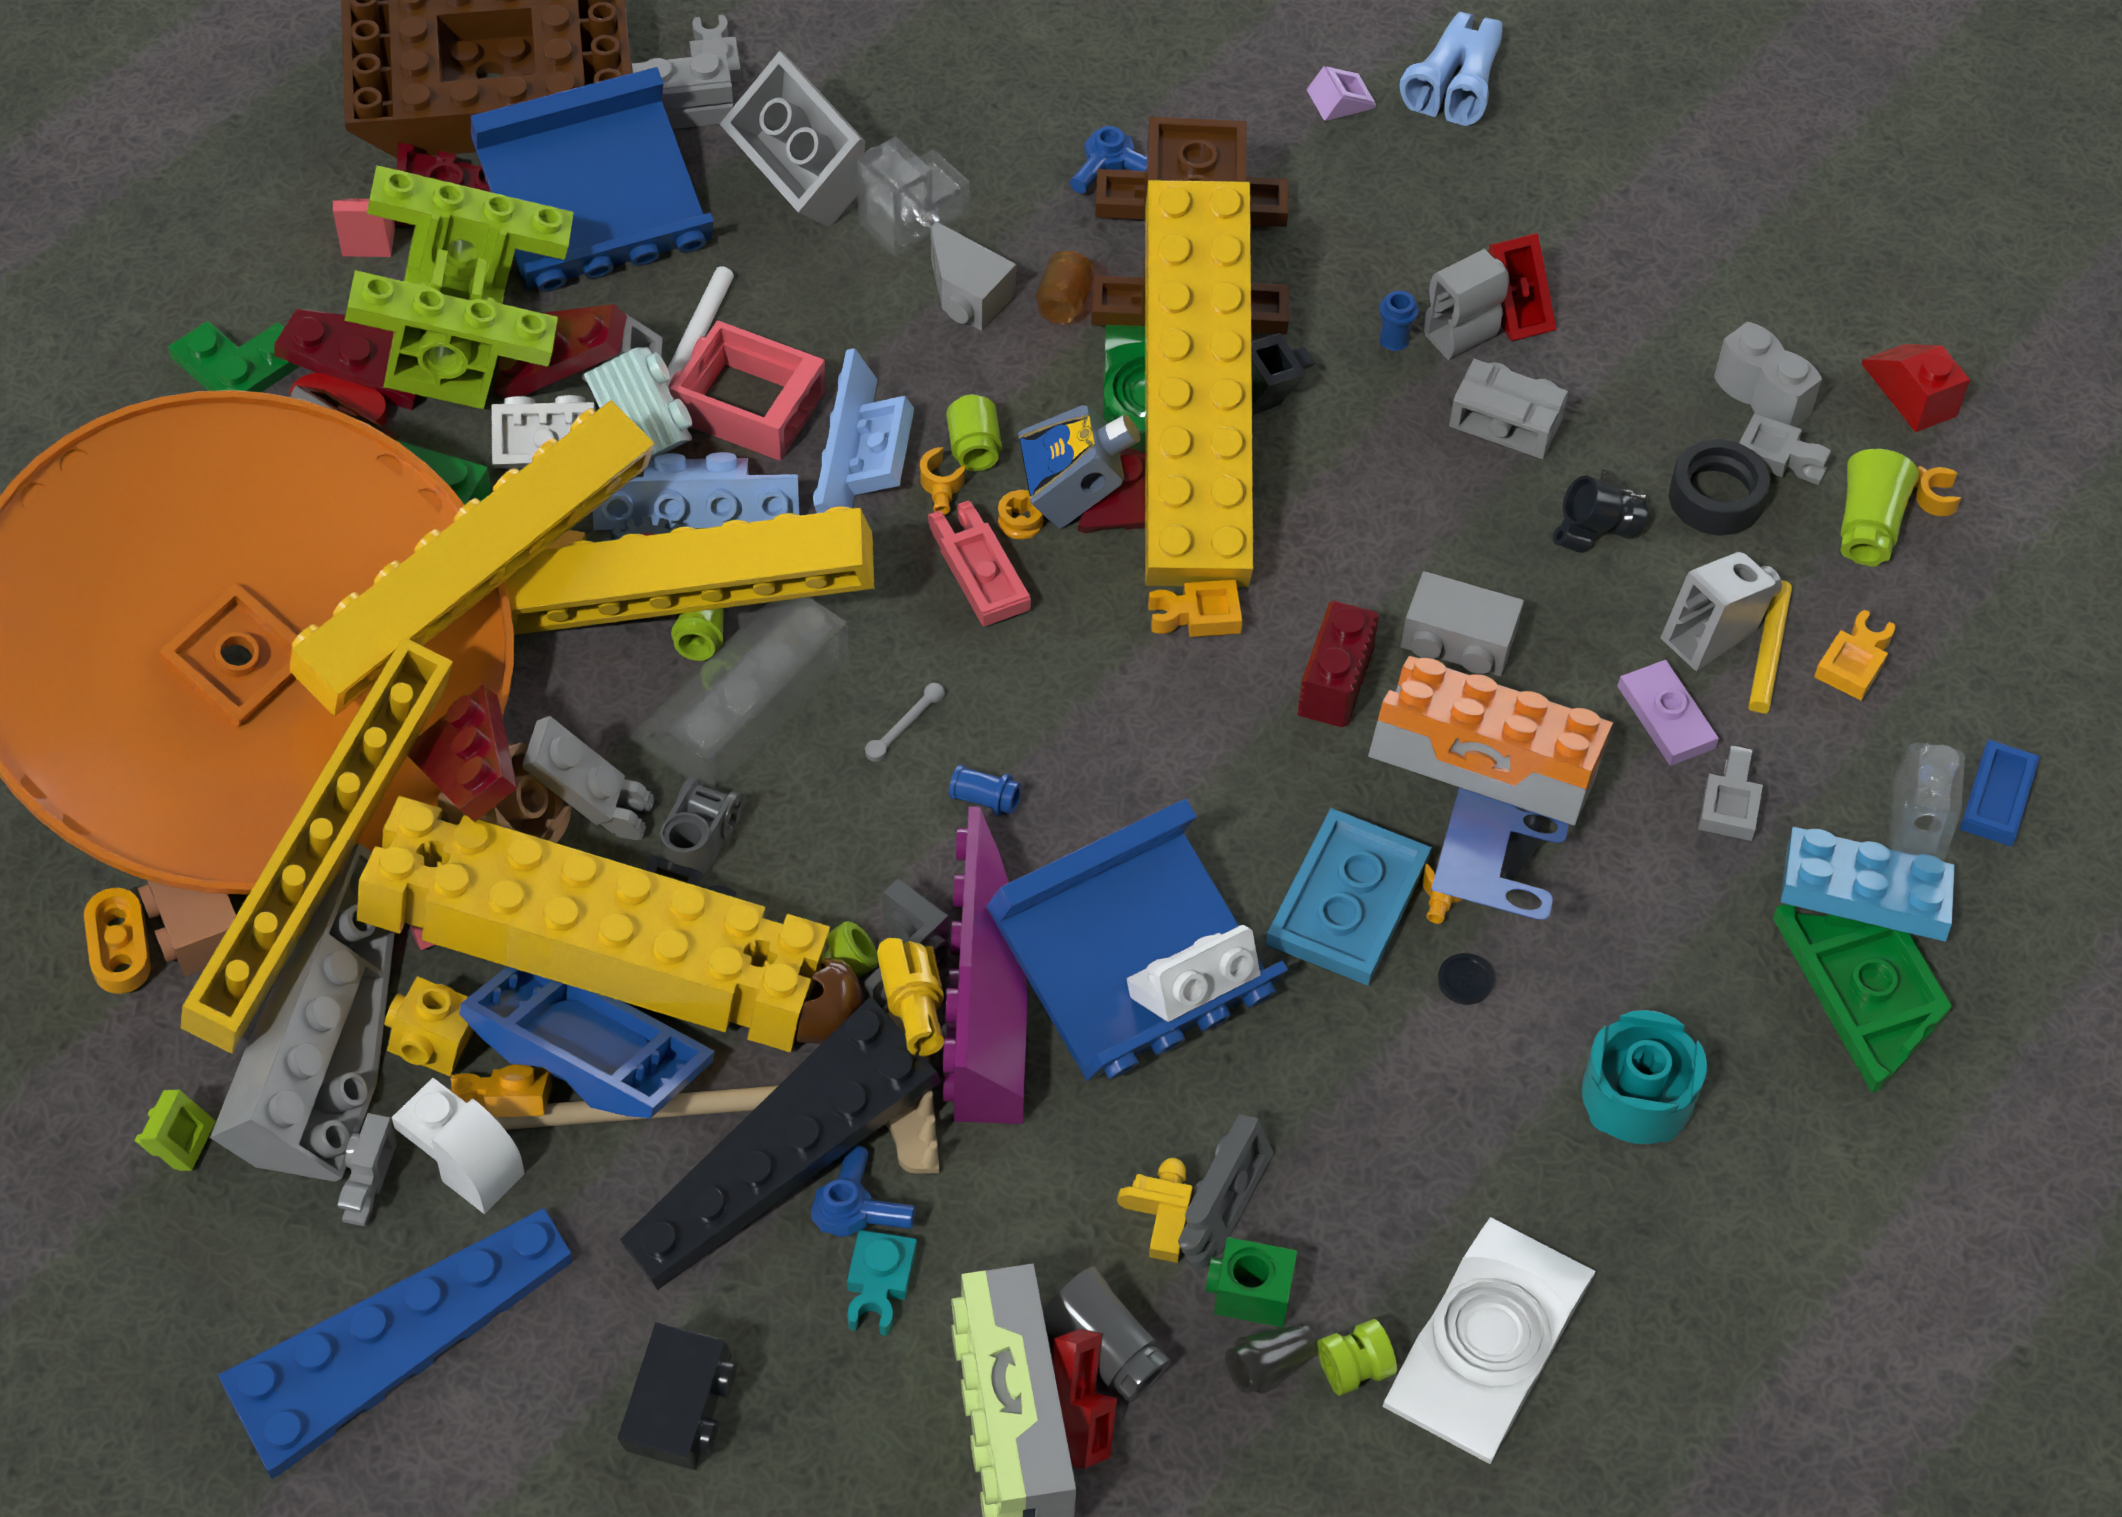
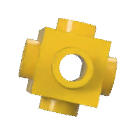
M417 976L407 995L397 994L389 1007L384 1022L385 1026L392 1028L387 1051L400 1056L411 1064L423 1065L451 1077L474 1031L459 1014L461 1003L468 997L455 992L446 985L435 984Z

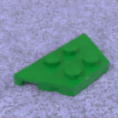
M1784 904L1777 906L1773 916L1774 922L1871 1093L1879 1091L1947 1018L1952 1007L1909 933L1831 914H1826V916L1795 913V906Z

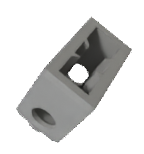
M1736 552L1689 571L1660 638L1695 671H1698L1757 631L1772 597L1781 591L1782 583L1779 574L1772 567H1759L1751 558L1741 552Z

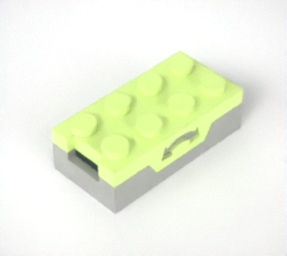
M1034 1263L961 1274V1297L951 1299L954 1325H951L956 1361L961 1360L964 1379H961L964 1410L966 1416L971 1415L973 1435H970L974 1468L975 1472L981 1471L983 1492H980L982 1515L983 1517H1074L1076 1486Z

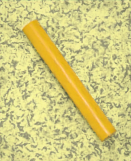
M1781 580V591L1772 597L1766 611L1748 706L1749 710L1764 714L1770 710L1792 592L1791 584Z

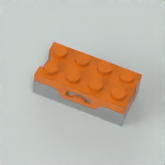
M1408 656L1402 667L1396 692L1389 690L1382 702L1368 757L1575 826L1596 779L1613 722L1601 719L1596 713L1588 709H1571L1550 702L1543 695L1536 692H1519L1498 685L1493 679L1484 675H1467L1446 668L1443 663L1432 658L1418 659Z

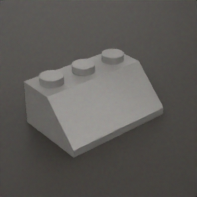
M779 51L721 121L720 126L798 213L829 227L835 223L861 191L865 140L786 54Z

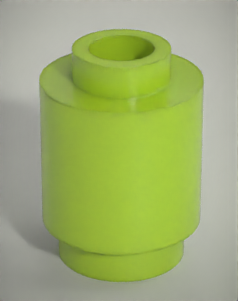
M969 394L960 397L946 411L952 455L961 467L965 465L966 470L983 471L989 469L996 464L1002 450L996 406L990 399L983 396Z

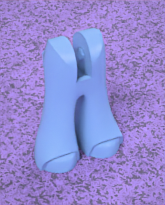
M1458 12L1445 29L1432 53L1422 63L1409 66L1400 79V92L1406 106L1412 111L1436 117L1446 93L1445 117L1447 121L1464 126L1477 122L1483 115L1488 103L1489 74L1501 43L1502 22L1485 17L1478 31L1472 30L1473 14ZM1458 66H1462L1458 75L1453 78Z

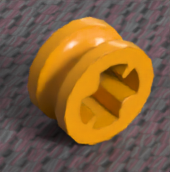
M1011 491L999 501L998 524L1005 535L1013 539L1022 540L1031 538L1040 532L1044 522L1043 514L1031 504L1029 491ZM1015 511L1018 514H1023L1026 511H1029L1030 518H1027L1023 515H1020L1016 518H1012V512Z

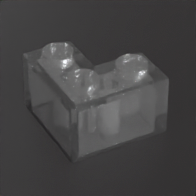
M895 136L879 146L870 148L857 158L859 224L894 257L930 237L931 227L936 222L947 227L970 214V181L935 149L918 157Z

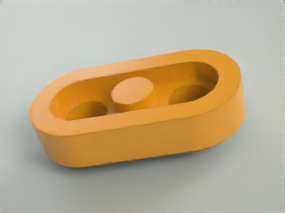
M123 888L102 890L88 901L84 910L90 967L97 984L103 990L115 994L128 993L139 988L147 980L151 971L145 916L139 899L131 891ZM115 918L125 919L121 925L108 926V923ZM121 964L131 965L125 971L113 972Z

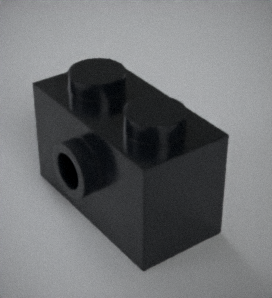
M655 1322L617 1438L626 1452L692 1470L696 1469L700 1455H710L719 1425L718 1420L712 1419L719 1396L725 1398L729 1396L737 1370V1363L730 1361L732 1354L725 1340Z

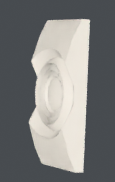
M1490 1217L1463 1257L1434 1314L1418 1335L1384 1401L1383 1407L1491 1464L1596 1271Z

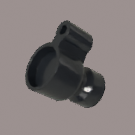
M1588 475L1580 476L1572 482L1564 496L1562 508L1565 519L1555 529L1553 542L1572 551L1584 553L1591 547L1594 538L1601 532L1609 530V532L1626 539L1634 538L1642 531L1646 523V505L1641 500L1621 495L1618 488L1612 484Z

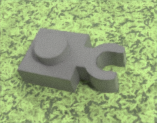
M718 15V26L714 29H706L701 26L700 17H694L692 26L695 41H689L691 57L700 53H726L731 82L741 81L736 37H728L727 18L724 15Z
M367 1113L361 1133H353L349 1140L345 1164L346 1167L351 1168V1175L343 1186L338 1200V1208L345 1209L342 1221L345 1223L366 1227L369 1221L375 1193H380L397 1146L390 1117Z

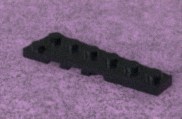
M873 997L869 998L620 1239L622 1244L654 1287L659 1290L940 1084L941 1081L937 1071L924 1056H919V1050L915 1055L908 1051L905 1034Z

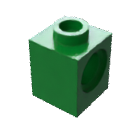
M1227 1237L1223 1259L1211 1257L1205 1292L1216 1294L1214 1315L1284 1328L1297 1250ZM1241 1277H1253L1259 1280L1262 1285L1249 1288L1239 1284L1236 1280Z

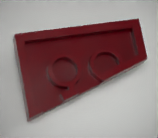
M615 304L543 312V314L558 317L549 366L501 356L493 392L503 400L508 397L524 396L620 353L627 315Z

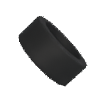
M1720 438L1701 440L1687 447L1677 458L1668 497L1672 509L1685 524L1697 531L1717 536L1738 534L1752 527L1762 515L1771 478L1765 462L1755 451L1739 442ZM1707 471L1728 473L1739 479L1748 489L1749 494L1748 497L1735 502L1711 500L1698 493L1690 484V478L1700 472Z

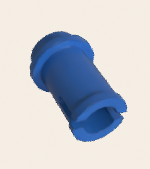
M1398 290L1389 293L1379 306V313L1382 317L1379 342L1383 347L1392 351L1403 350L1409 345L1411 325L1417 319L1419 313L1418 304L1414 297L1408 292Z
M964 765L956 767L949 786L951 799H960L993 809V814L999 817L1004 812L1008 814L1015 812L1022 791L1021 783L1015 782L1010 774L1006 773L1001 778L966 768Z

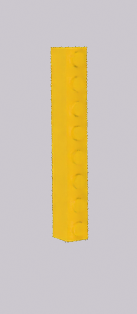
M612 400L597 411L593 408L584 411L573 422L567 435L559 441L551 438L543 443L534 453L532 462L520 471L517 468L507 471L494 485V492L481 502L474 498L466 503L455 515V522L442 532L434 529L426 534L416 545L415 553L402 563L395 560L385 566L374 579V585L361 595L353 592L345 597L333 611L334 616L322 626L318 627L316 624H312L304 629L291 645L292 654L289 671L335 717L374 686L403 636L422 646L428 643L648 467L655 443Z
M839 506L830 508L824 513L801 516L785 513L770 520L755 522L732 520L717 527L702 529L679 527L670 533L649 536L627 534L618 540L596 543L581 540L572 542L565 547L544 549L504 581L510 601L514 635L874 589L872 531L861 508L852 509Z
M404 636L402 637L182 1006L181 1029L233 1054L446 690L453 661Z

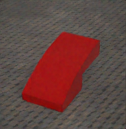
M1078 1329L1054 1338L1053 1369L1070 1459L1074 1467L1086 1469L1110 1458L1117 1398L1095 1393L1102 1333Z

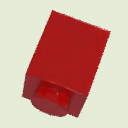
M1902 344L1865 358L1861 363L1915 433L1957 417L1970 382L1968 376L1942 345Z

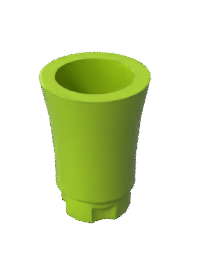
M1867 449L1855 453L1848 460L1847 495L1841 527V537L1843 539L1840 551L1843 557L1851 559L1855 563L1871 567H1877L1881 562L1890 560L1892 549L1898 540L1908 499L1919 476L1918 468L1906 456L1886 449Z

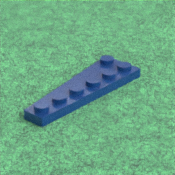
M545 1208L219 1374L218 1377L270 1478L273 1479L282 1474L336 1434V1429L361 1411L365 1410L367 1412L386 1398L385 1394L412 1374L417 1376L432 1365L434 1358L459 1340L468 1339L490 1323L496 1314L508 1310L573 1262L571 1252Z

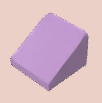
M1323 66L1307 88V92L1324 121L1376 107L1374 99L1358 73Z

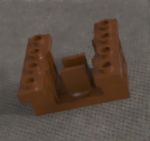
M1149 116L1145 171L1097 169L1095 217L1145 220L1148 180L1250 182V225L1287 227L1288 179L1246 176L1247 121ZM1145 249L1142 277L1093 275L1091 325L1145 326ZM1251 283V333H1280L1287 335L1289 324V285Z

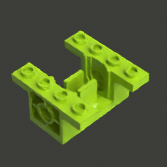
M376 165L366 214L415 225L404 281L355 270L344 320L394 332L383 387L484 409L498 355L548 367L552 355L558 317L504 305V292L515 249L565 260L574 212Z

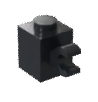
M1280 333L1251 342L1252 415L1280 405L1298 382L1303 379V376L1306 374L1304 369L1315 364L1305 347L1291 351Z

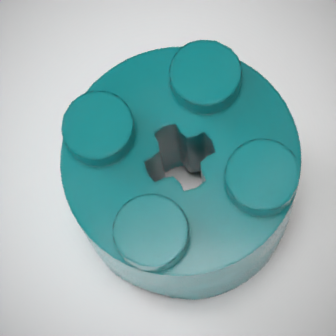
M1637 1010L1620 1015L1618 1021L1607 1027L1605 1025L1597 1033L1581 1085L1583 1103L1595 1128L1617 1139L1635 1144L1668 1142L1677 1137L1693 1114L1707 1071L1704 1049L1698 1040L1695 1043L1684 1032L1685 1025L1676 1018L1661 1012Z

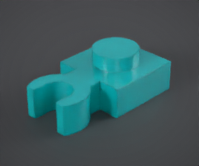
M865 1230L858 1231L847 1279V1291L862 1294L855 1297L848 1307V1326L850 1330L857 1331L860 1316L865 1312L873 1311L881 1316L879 1325L880 1335L887 1336L893 1326V1309L888 1298L906 1300L917 1249V1239Z

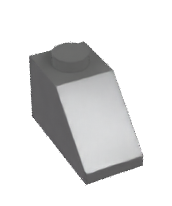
M938 222L931 227V261L942 310L946 311L954 321L961 324L968 323L982 331L1015 297L1016 264Z

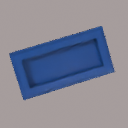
M1988 739L1959 829L2012 847L2040 756Z

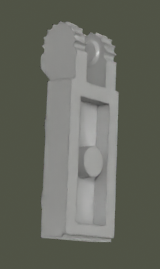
M551 716L537 720L522 768L595 825L601 824L611 833H615L616 837L632 840L642 839L646 829L645 822L637 818L638 816L632 811L645 813L651 811L655 799L653 798L654 795L650 793L651 791H647L646 787L639 782L624 779V774ZM616 804L623 805L624 809L616 807Z

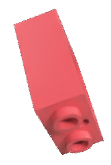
M717 320L707 336H701L697 340L690 361L683 371L679 370L673 375L668 388L674 400L680 399L687 408L692 420L691 428L781 461L826 392L825 360ZM725 365L784 386L765 417L705 396Z

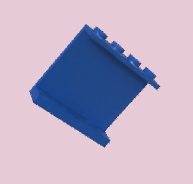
M658 67L471 116V138L491 193L574 212L565 260L515 249L513 257L525 290L538 287L539 291H552L563 286L567 282L566 279L584 274L589 279L599 278L610 273L613 270V266L631 261L635 266L646 265L658 259L660 253L678 249L681 253L692 252L703 247L706 241L711 239L714 220L711 212L703 214L662 102L664 83Z
M1186 798L1000 887L986 906L1087 1082L1103 1073H1106L1109 1080L1123 1075L1139 1064L1136 1056L1150 1049L1154 1051L1156 1056L1166 1053L1186 1039L1183 1032L1197 1025L1202 1032L1218 1026L1231 1017L1228 1009L1243 1001L1248 1009L1261 1004L1277 992L1273 985L1288 971L1283 960L1264 969L1258 959L1260 976L1169 1022L1130 998L1126 978L1146 969L1150 963L1158 959L1168 958L1193 946L1195 941L1202 937L1217 933L1222 935L1239 927L1184 834L1197 818Z

